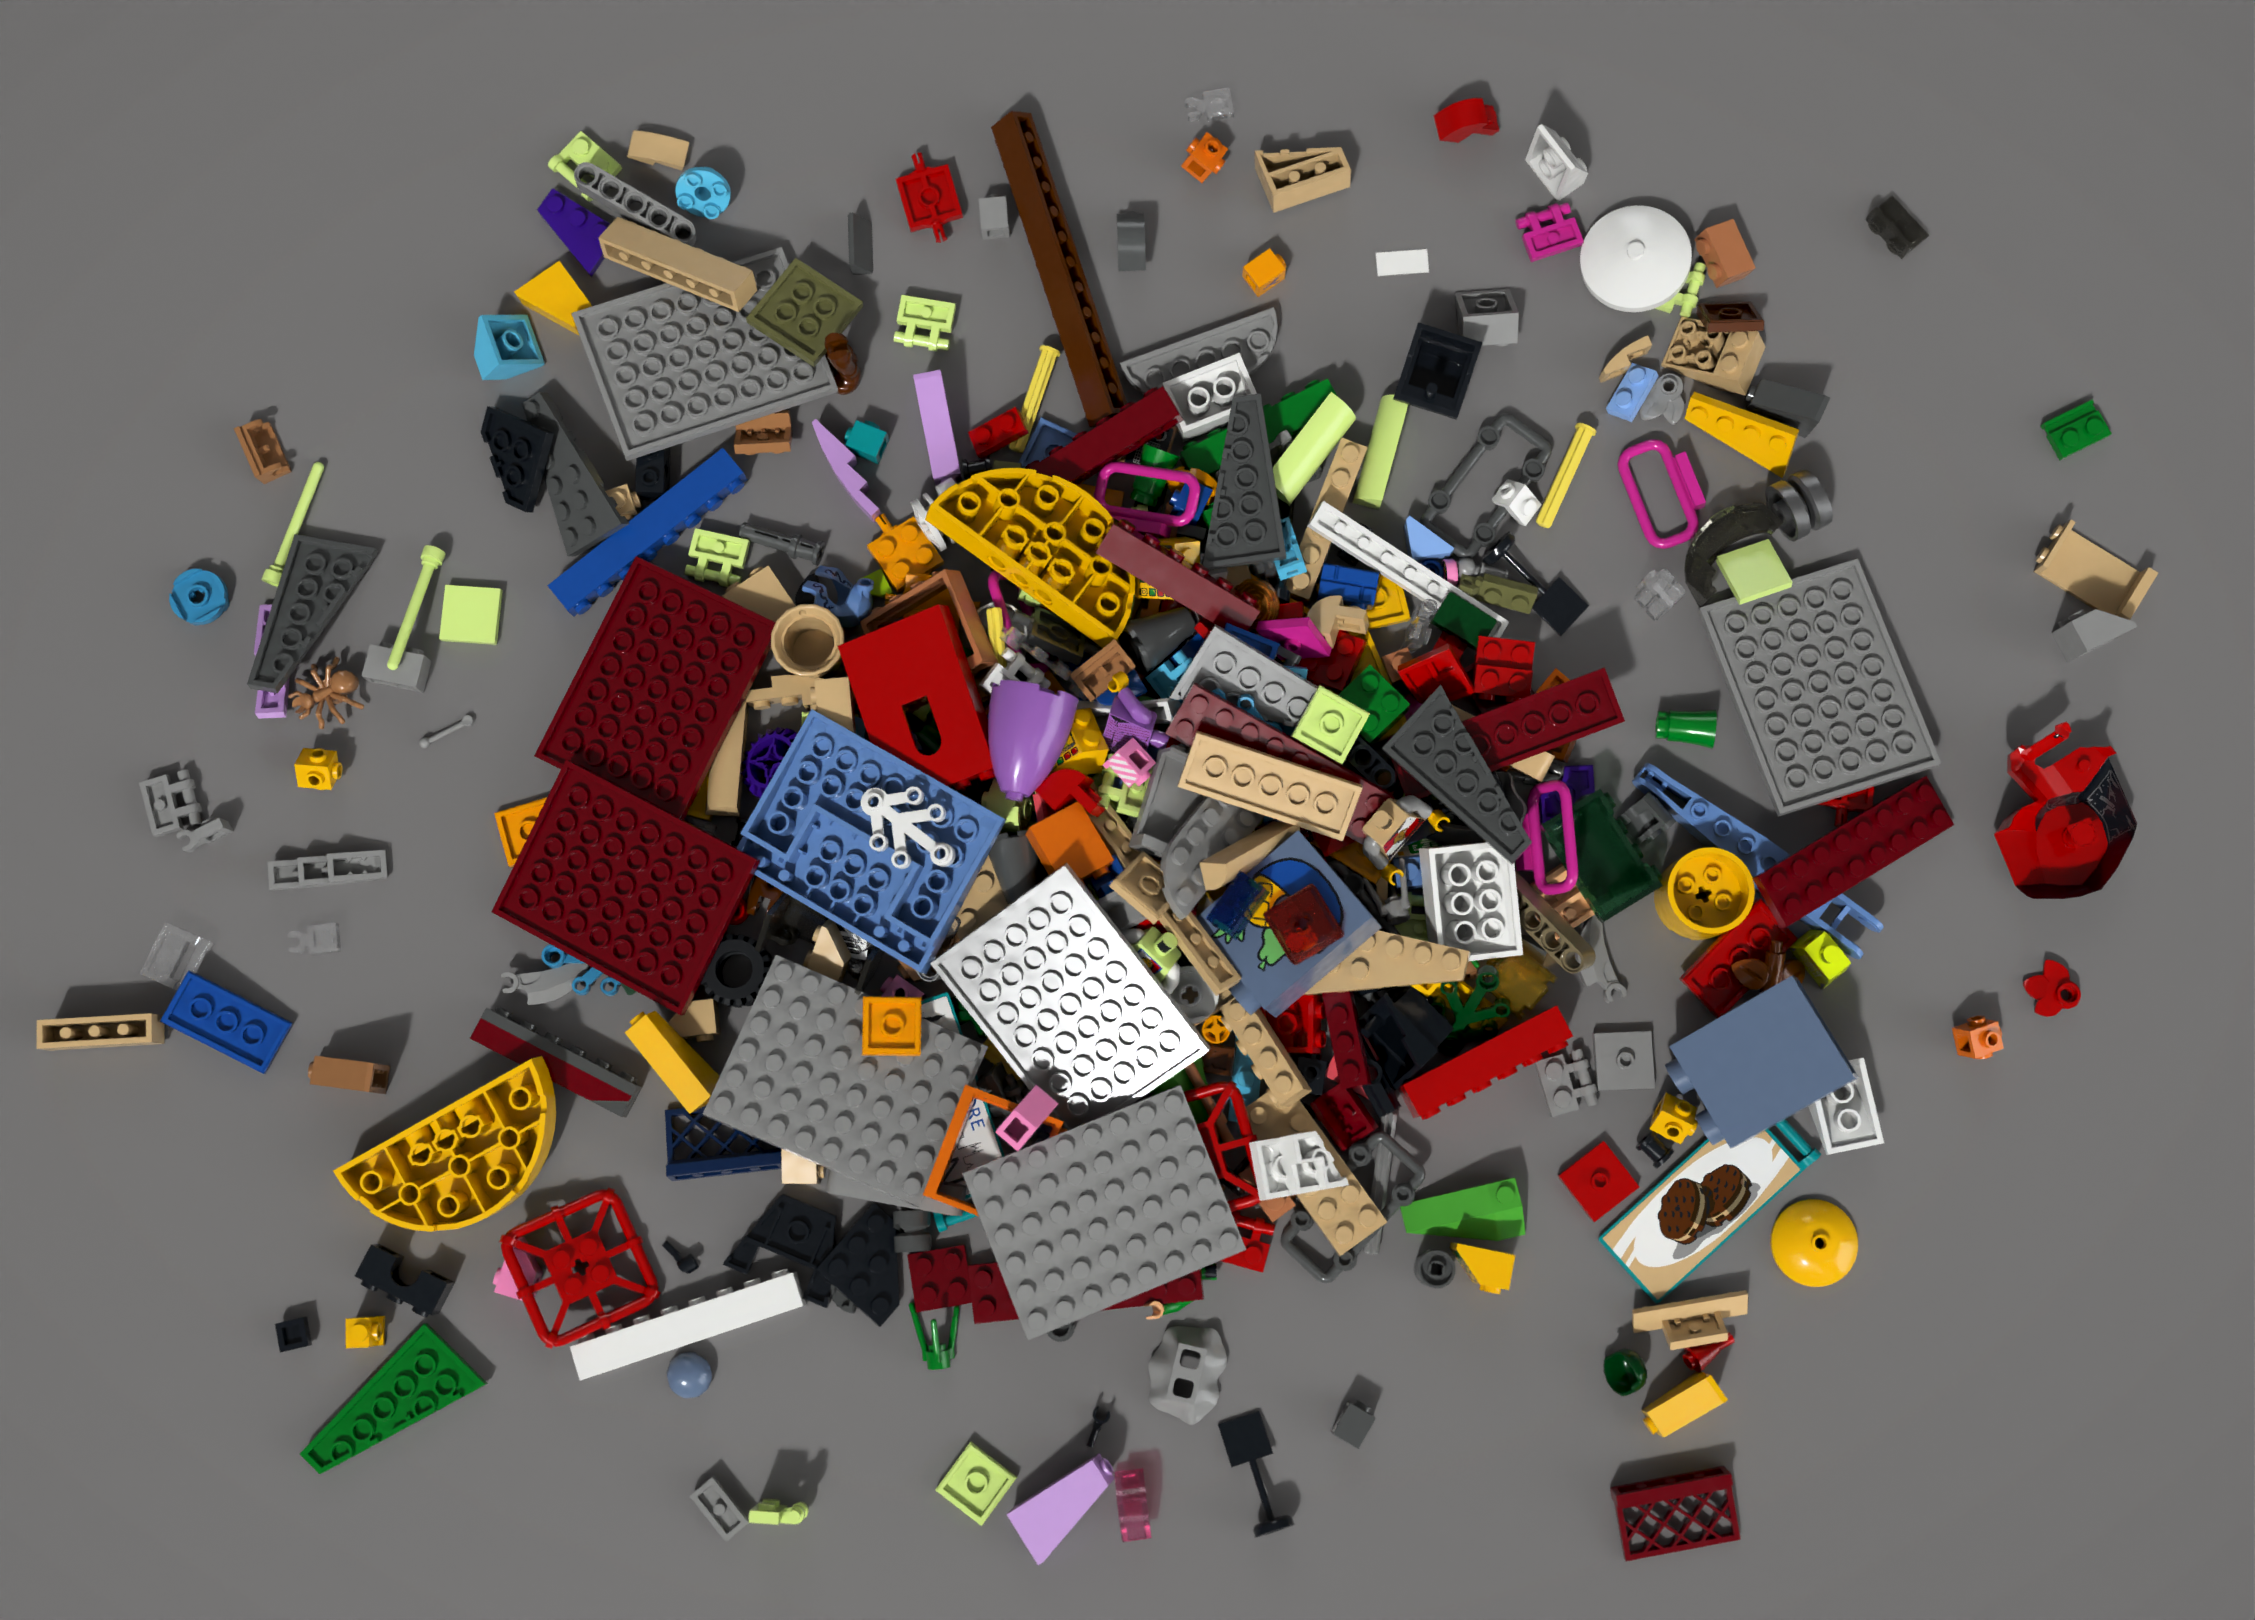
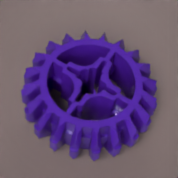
M779 727L775 730L767 729L766 736L758 734V741L750 742L751 750L744 751L748 757L747 760L742 761L745 769L741 774L746 778L743 783L759 799L797 735V732L792 729Z

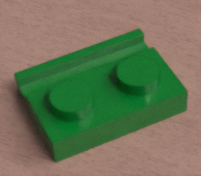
M2093 400L2071 409L2040 426L2048 435L2047 439L2059 461L2112 434L2099 410L2096 411Z

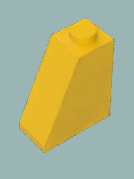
M560 261L514 291L524 306L578 336L579 333L572 313L592 307Z
M1695 1372L1642 1409L1646 1416L1643 1422L1652 1434L1657 1433L1659 1436L1666 1437L1720 1406L1728 1399L1710 1374Z

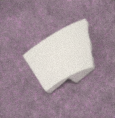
M1317 1131L1249 1143L1260 1201L1349 1185L1346 1177H1341L1334 1166V1158L1325 1149L1324 1143Z

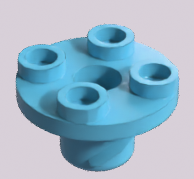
M710 167L690 168L684 171L677 180L675 188L677 204L681 209L687 210L691 214L715 219L729 205L731 198L730 186L720 173Z

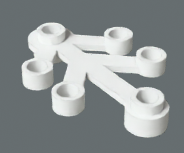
M909 787L905 792L887 794L880 788H871L863 794L861 807L866 814L871 816L873 835L869 840V844L873 850L883 852L889 846V840L884 836V816L892 823L895 853L892 855L891 861L895 867L906 869L911 863V857L907 853L905 833L930 852V858L934 864L947 867L954 862L956 853L951 845L944 842H935L912 824L925 821L942 822L946 817V810L943 806L932 804L928 809L898 813L890 806L904 803L919 805L924 800L923 791L917 787ZM913 791H917L919 794L918 799L915 801L910 799V794ZM874 797L879 799L876 807H872L870 804L871 799ZM939 808L941 815L938 818H933V810ZM881 837L883 839V845L877 848L875 846V841L877 838ZM940 849H944L946 852L945 857L942 859L937 857V852ZM900 855H904L906 858L905 863L902 865L897 863V858Z

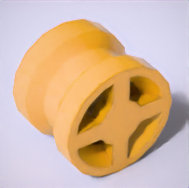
M1214 1015L1205 1020L1202 1026V1035L1206 1042L1219 1045L1228 1039L1230 1032L1222 1023V1016Z

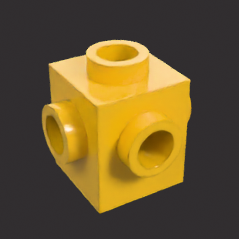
M303 748L294 764L298 787L332 790L337 779H340L342 776V763L338 762L337 751L324 750L322 748Z
M1665 1093L1653 1112L1649 1129L1666 1139L1681 1144L1687 1135L1692 1136L1697 1128L1698 1121L1695 1120L1697 1107L1685 1100Z

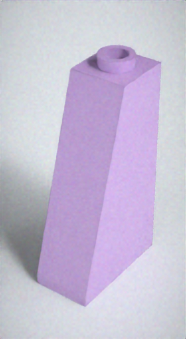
M941 370L914 374L913 378L935 486L950 477L956 483L962 481Z
M1099 1453L1019 1503L1006 1514L1037 1565L1042 1564L1115 1479L1111 1464L1107 1459H1103Z

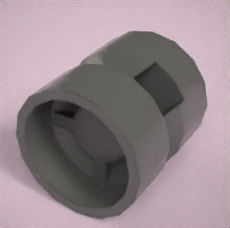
M893 1211V1227L898 1230V1234L894 1236L895 1252L932 1250L931 1234L927 1232V1228L931 1226L929 1211Z
M1436 1249L1426 1250L1416 1258L1414 1273L1417 1280L1423 1285L1432 1288H1443L1454 1279L1456 1273L1455 1263L1446 1252Z

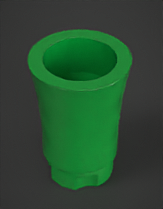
M1143 444L1139 465L1173 470L1180 457ZM1136 475L1130 499L1155 508L1158 497L1161 498L1168 480Z
M1716 710L1658 711L1655 738L1695 744L1713 749L1717 712Z

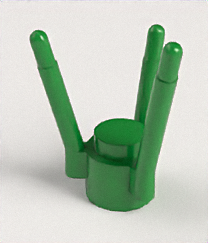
M913 1302L909 1303L911 1316L922 1349L923 1361H927V1368L929 1370L949 1368L950 1359L955 1358L954 1346L960 1307L958 1305L954 1307L948 1348H946V1343H939L936 1319L931 1320L933 1344L928 1345V1350Z

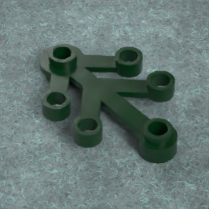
M1485 965L1477 971L1476 986L1464 1005L1457 991L1458 981L1440 984V990L1446 995L1456 1018L1452 1025L1453 1031L1438 1046L1444 1054H1457L1466 1042L1481 1038H1494L1498 1033V1024L1490 1018H1504L1510 1014L1511 1004L1506 998H1497L1492 1006L1477 1009L1485 993L1494 991L1499 986L1500 974L1495 967ZM1446 984H1452L1453 987H1450V988H1449V987H1446L1445 985H1446ZM1440 997L1431 998L1429 1003L1432 1006H1441V1008L1436 1010L1446 1017V1003L1444 999ZM1498 1006H1505L1506 1009L1501 1010V1009H1498L1497 1007H1498ZM1482 1021L1479 1028L1463 1031L1467 1024ZM1486 1027H1492L1493 1030H1490V1031H1489V1030H1486L1485 1028H1486Z

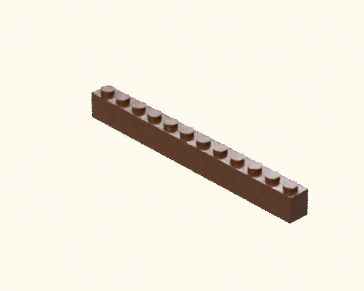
M1011 111L995 123L991 129L1052 311V316L1060 335L1061 343L1064 347L1077 392L1085 411L1086 419L1090 427H1096V423L1108 416L1112 418L1120 413V408L1127 404L1032 114Z

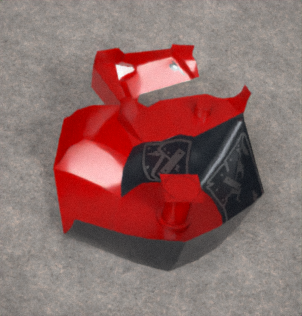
M2067 722L2056 725L2054 732L2033 745L2018 746L2007 757V773L2034 802L2007 816L1994 833V836L2015 886L2032 899L2075 898L2101 890L2118 868L2137 827L2136 819L2109 760V756L2116 754L2111 746L2079 747L2045 769L2035 764L2037 757L2069 738V733L2072 731Z

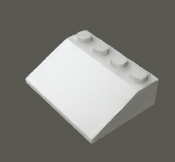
M1486 842L1419 848L1428 942L1470 951L1469 961L1523 955L1514 863L1511 865Z

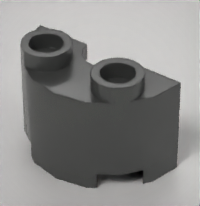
M1647 792L1634 805L1617 817L1614 822L1637 846L1644 840L1650 843L1662 833L1659 829L1665 832L1676 820L1654 795Z

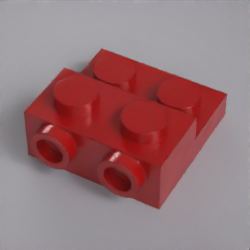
M1478 635L1472 679L1474 692L1478 693L1477 698L1494 700L1495 695L1506 696L1505 702H1514L1530 696L1535 642Z
M1302 995L1277 1018L1263 1009V1007H1260V1010L1288 1053H1321V1048H1324L1326 1045V1032L1321 1030V1019L1326 1017L1322 996Z

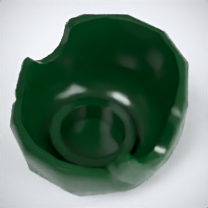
M1624 1348L1615 1351L1604 1359V1374L1607 1383L1620 1396H1627L1637 1392L1645 1385L1647 1369L1644 1360L1636 1351Z

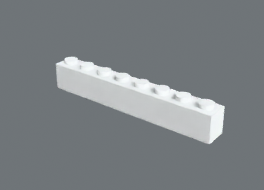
M788 1268L771 1273V1280L761 1282L759 1277L744 1282V1289L734 1292L733 1287L717 1291V1298L706 1301L705 1296L688 1301L689 1307L678 1310L677 1305L660 1310V1317L650 1319L648 1314L633 1319V1326L623 1329L622 1324H618L605 1329L606 1335L595 1338L594 1333L581 1337L577 1339L578 1344L570 1346L579 1380L805 1306L807 1304L806 1300L803 1299L804 1294L797 1271L789 1273Z

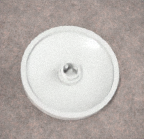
M1638 205L1619 208L1599 219L1587 233L1580 252L1581 274L1590 293L1604 305L1624 312L1648 311L1670 301L1684 286L1690 273L1692 260L1690 240L1682 225L1670 214L1660 209Z

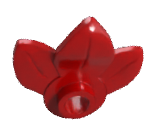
M2054 960L2044 961L2043 975L2032 976L2023 981L2027 994L2038 1000L2035 1004L2034 1012L2041 1016H2055L2062 1009L2075 1007L2081 999L2080 989L2074 982L2070 981L2068 969ZM2062 990L2068 992L2069 998L2067 1000L2061 997Z

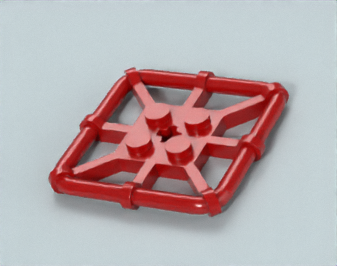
M1230 1080L1229 1082H1215L1184 1091L1187 1102L1222 1093L1209 1119L1196 1125L1217 1178H1224L1250 1193V1195L1227 1201L1231 1212L1252 1207L1261 1201L1259 1200L1249 1145L1250 1142L1258 1141L1256 1134L1253 1135L1243 1096L1236 1087L1237 1083ZM1231 1097L1242 1138L1221 1144L1215 1124ZM1245 1145L1256 1186L1228 1171L1223 1151Z
M608 1187L607 1190H596L560 1207L555 1205L550 1208L551 1211L515 1226L506 1232L505 1235H501L499 1242L501 1243L502 1255L518 1289L516 1295L518 1299H522L538 1337L545 1343L547 1348L552 1349L553 1347L564 1346L601 1328L603 1330L611 1327V1323L644 1309L652 1304L655 1299H659L661 1292L658 1291L657 1278L642 1247L643 1239L637 1235L621 1198L614 1192L615 1189ZM602 1201L591 1231L572 1239L563 1218ZM611 1204L627 1242L606 1251L598 1232L608 1206ZM556 1222L564 1243L549 1250H543L521 1242L517 1238ZM513 1248L543 1258L551 1277L529 1286ZM631 1249L647 1287L617 1277L609 1258ZM580 1259L582 1263L587 1262L589 1267L585 1269V1275L581 1276L579 1272L574 1273L572 1271V1268L576 1265V1260ZM554 1284L562 1304L550 1332L533 1293ZM614 1284L643 1296L605 1313L596 1292ZM588 1296L597 1318L558 1335L569 1305Z

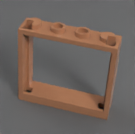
M945 568L940 572L934 571L931 578L913 584L910 587V591L892 597L889 600V604L871 610L872 614L860 621L864 633L868 634L887 626L935 595L948 589L974 652L973 655L967 658L973 677L998 662L963 576L957 570ZM927 696L905 704L902 706L904 713H913L928 704L929 701Z

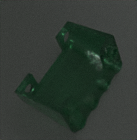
M1599 789L1573 805V817L1579 870L1576 886L1597 919L1603 923L1662 887L1663 885L1660 880L1663 877L1654 864L1649 866L1647 863L1642 862L1643 853L1636 843L1631 845L1627 839L1626 834H1628L1626 826L1620 819L1615 820L1613 817V808L1616 807L1613 798L1608 792L1603 793ZM1560 813L1543 823L1540 828L1567 871L1562 814Z

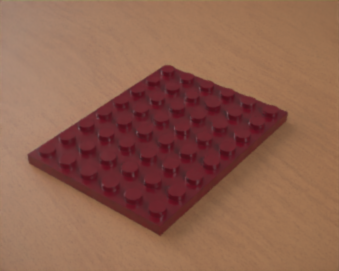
M636 556L534 756L559 769L562 768L565 760H570L684 820L771 648V632L776 622Z
M565 760L491 912L675 1013L685 1015L760 860L570 760Z

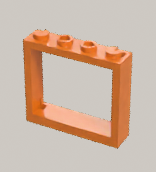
M965 1084L923 1195L979 1216L975 1205L939 1192L974 1100L978 1099L1010 1112L1018 1104ZM1048 1116L1042 1123L1052 1127L1049 1138L1067 1131V1129L1063 1128L1064 1121Z

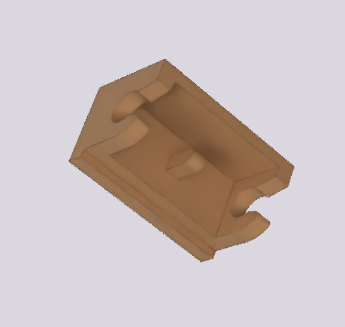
M257 419L241 427L234 428L252 472L259 481L266 484L292 472L271 423H263L262 419Z
M1114 639L1073 671L1070 676L1090 702H1093L1108 690V683L1113 680L1112 675L1120 671L1127 675L1136 666Z

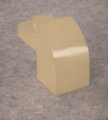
M1339 595L1328 596L1317 601L1307 614V617L1312 620L1332 649L1334 648L1339 630L1367 634L1369 627L1367 610L1357 606H1344L1342 596Z

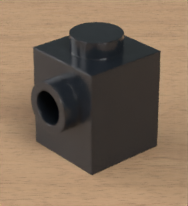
M1305 1053L1304 1057L1299 1056L1296 1066L1312 1090L1308 1095L1320 1097L1322 1096L1328 1061H1322V1055Z

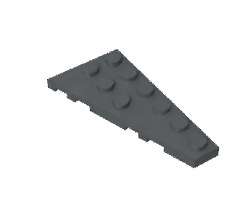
M538 392L523 402L522 405L527 421L554 433L543 476L567 556H577L629 525V522L625 516H620L615 508L617 506L616 501L613 497H608L603 489V480L584 450H579L575 444L576 437L572 431H567L562 423L563 416L549 394Z
M1261 393L1233 397L1203 560V566L1208 570L1286 559Z
M294 535L247 682L250 689L278 693L376 558L378 555L376 548Z
M1440 685L1382 747V750L1512 865L1532 842Z

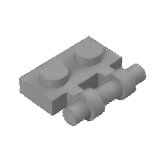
M189 770L178 771L179 782L173 784L171 777L167 774L139 782L153 836L159 837L184 829L181 819L184 817H189L191 826L201 825L200 814L202 813L201 804L196 801L194 793L196 785L194 779L190 778ZM175 794H183L186 806L178 808Z
M1582 1048L1571 1051L1574 1061L1571 1064L1566 1065L1563 1054L1534 1063L1550 1117L1580 1109L1577 1102L1578 1097H1585L1587 1107L1598 1104L1595 1094L1598 1091L1596 1084H1592L1588 1071L1590 1065L1588 1059L1584 1058ZM1577 1071L1581 1088L1573 1089L1569 1073Z

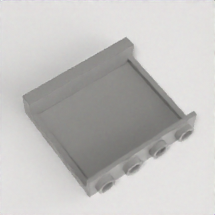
M1171 745V747L1158 751L1155 760L1156 764L1153 767L1128 846L1140 852L1144 851L1149 856L1159 860L1162 859L1166 846L1173 838V827L1177 824H1184L1206 797L1178 787V781L1188 756L1187 749ZM1243 875L1225 884L1224 887H1232Z

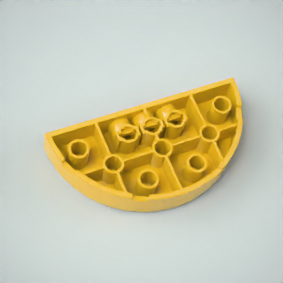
M1001 468L974 474L969 479L952 485L930 505L925 518L927 522L1102 648L1114 639L1118 640L1132 610L1133 596L1135 594V576L1095 553L1096 545L1113 517L1089 493L1055 475L1050 477L1036 473L1037 470Z
M543 1057L532 1058L333 1170L334 1174L350 1196L356 1201L359 1200L370 1209L373 1215L403 1228L429 1232L453 1230L472 1225L500 1212L518 1199L533 1183L541 1171L552 1145L556 1123V1099L551 1076Z

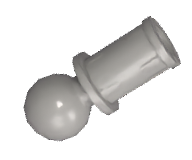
M1461 558L1456 562L1459 578H1461L1462 574L1477 577L1483 576L1484 573L1505 579L1508 577V570L1485 565L1483 561H1481L1479 566H1476L1475 562L1470 558Z

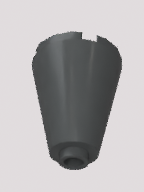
M1182 606L1127 621L1118 640L1125 653L1129 652L1132 656V662L1136 666L1135 670L1141 675L1150 673L1195 632L1194 627L1198 624V620L1191 609L1187 610Z
M1027 830L1017 831L1016 835L1008 836V833L999 834L988 854L1007 905L1039 883L1040 859L1025 835Z

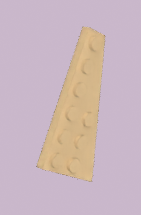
M1378 930L1303 995L1464 981L1471 952Z

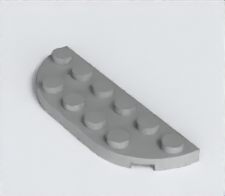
M1274 307L1126 360L1120 363V368L1126 379L1143 394L1154 387L1161 388L1163 382L1240 353L1248 374L1251 375L1266 362L1274 348L1277 337Z
M1207 796L1201 801L1169 841L1163 852L1160 864V871H1163L1165 885L1162 888L1164 896L1170 904V908L1180 920L1188 916L1207 891L1199 862L1251 834L1265 815Z

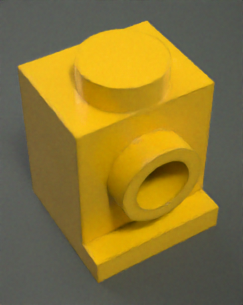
M385 1316L346 1319V1348H366L385 1345Z

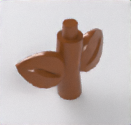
M1771 940L1770 950L1765 952L1764 962L1757 958L1743 959L1733 963L1731 971L1741 985L1750 990L1760 989L1761 994L1790 976L1797 977L1802 984L1805 977V967L1800 961L1795 959L1785 961L1786 953L1782 952L1783 941Z

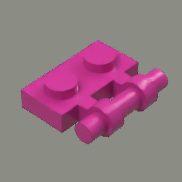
M1555 203L1549 205L1546 210L1536 213L1531 211L1525 213L1524 217L1515 220L1518 230L1528 227L1531 231L1522 236L1531 262L1580 247L1584 243L1575 217L1564 220L1562 216L1571 212L1568 203L1561 205ZM1550 219L1554 223L1543 228L1539 224Z

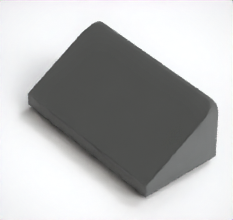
M849 213L848 242L851 272L853 275L872 274V224L869 220L855 213Z

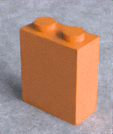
M1078 801L1032 825L1025 834L1048 875L1065 863H1068L1085 885L1084 881L1091 877L1098 880L1110 872L1109 867L1114 862L1111 853L1083 806Z

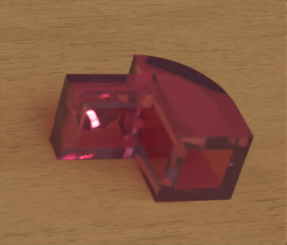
M1143 1468L1114 1472L1122 1542L1152 1538Z

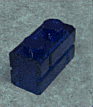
M1239 871L1233 880V885H1229L1206 917L1209 922L1234 940L1239 937L1270 893L1242 871Z

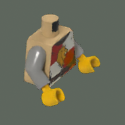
M1412 795L1398 800L1387 799L1362 828L1365 834L1362 848L1364 855L1378 870H1381V877L1392 885H1396L1392 881L1393 874L1397 873L1403 877L1404 873L1393 864L1388 863L1425 819L1428 818V822L1438 832L1443 831L1438 825L1441 820H1446L1450 823V819L1441 810H1433L1431 806Z

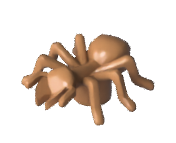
M335 657L332 664L326 666L325 679L323 681L317 673L318 668L316 664L311 665V675L319 685L318 688L303 679H295L296 683L312 690L313 694L309 695L295 691L288 695L290 699L297 695L300 696L292 701V707L301 706L295 711L297 714L303 713L299 716L300 720L310 715L314 704L319 702L315 712L319 722V729H324L322 709L325 700L331 713L338 719L340 724H344L345 720L336 710L334 704L346 702L356 708H364L363 704L347 697V694L354 692L359 686V680L355 674L347 670H338L331 676V671L339 663V657Z

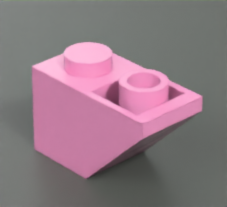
M1036 1084L995 1133L1015 1150L1019 1151L1059 1103Z
M524 1236L517 1238V1240L528 1244ZM513 1248L529 1286L540 1282L543 1272L535 1256ZM504 1260L502 1268L499 1267L493 1279V1284L496 1285L494 1292L518 1299L516 1295L518 1289Z

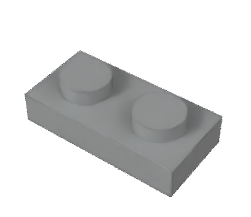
M715 1476L711 1477L689 1496L725 1542L730 1540L749 1523L747 1516Z

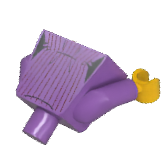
M1120 671L1112 675L1113 680L1108 683V689L1113 693L1118 692V695L1114 697L1105 730H1100L1109 749L1107 755L1115 754L1132 738L1146 752L1148 746L1159 749L1166 748L1169 736L1165 732L1154 729L1157 714L1145 707L1136 698L1131 689L1127 687L1129 685V678L1126 673Z

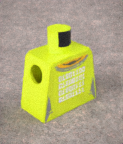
M1810 929L1789 947L1790 951L1804 965L1807 972L1821 989H1824L1842 975L1851 964L1847 956L1826 931Z

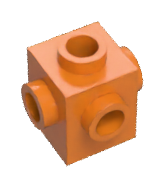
M1206 132L1200 140L1195 137L1187 147L1186 151L1190 154L1181 167L1203 183L1212 172L1217 174L1226 161L1222 157L1228 148L1219 139Z
M1973 1016L1967 1019V1023L1952 1028L1957 1055L1986 1059L1992 1057L1993 1052L2004 1049L2002 1031L1998 1021L1985 1019V1016Z

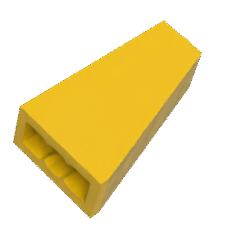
M656 1011L648 1014L641 1012L630 1021L632 1027L625 1034L688 1113L691 1114L707 1105L720 1076Z

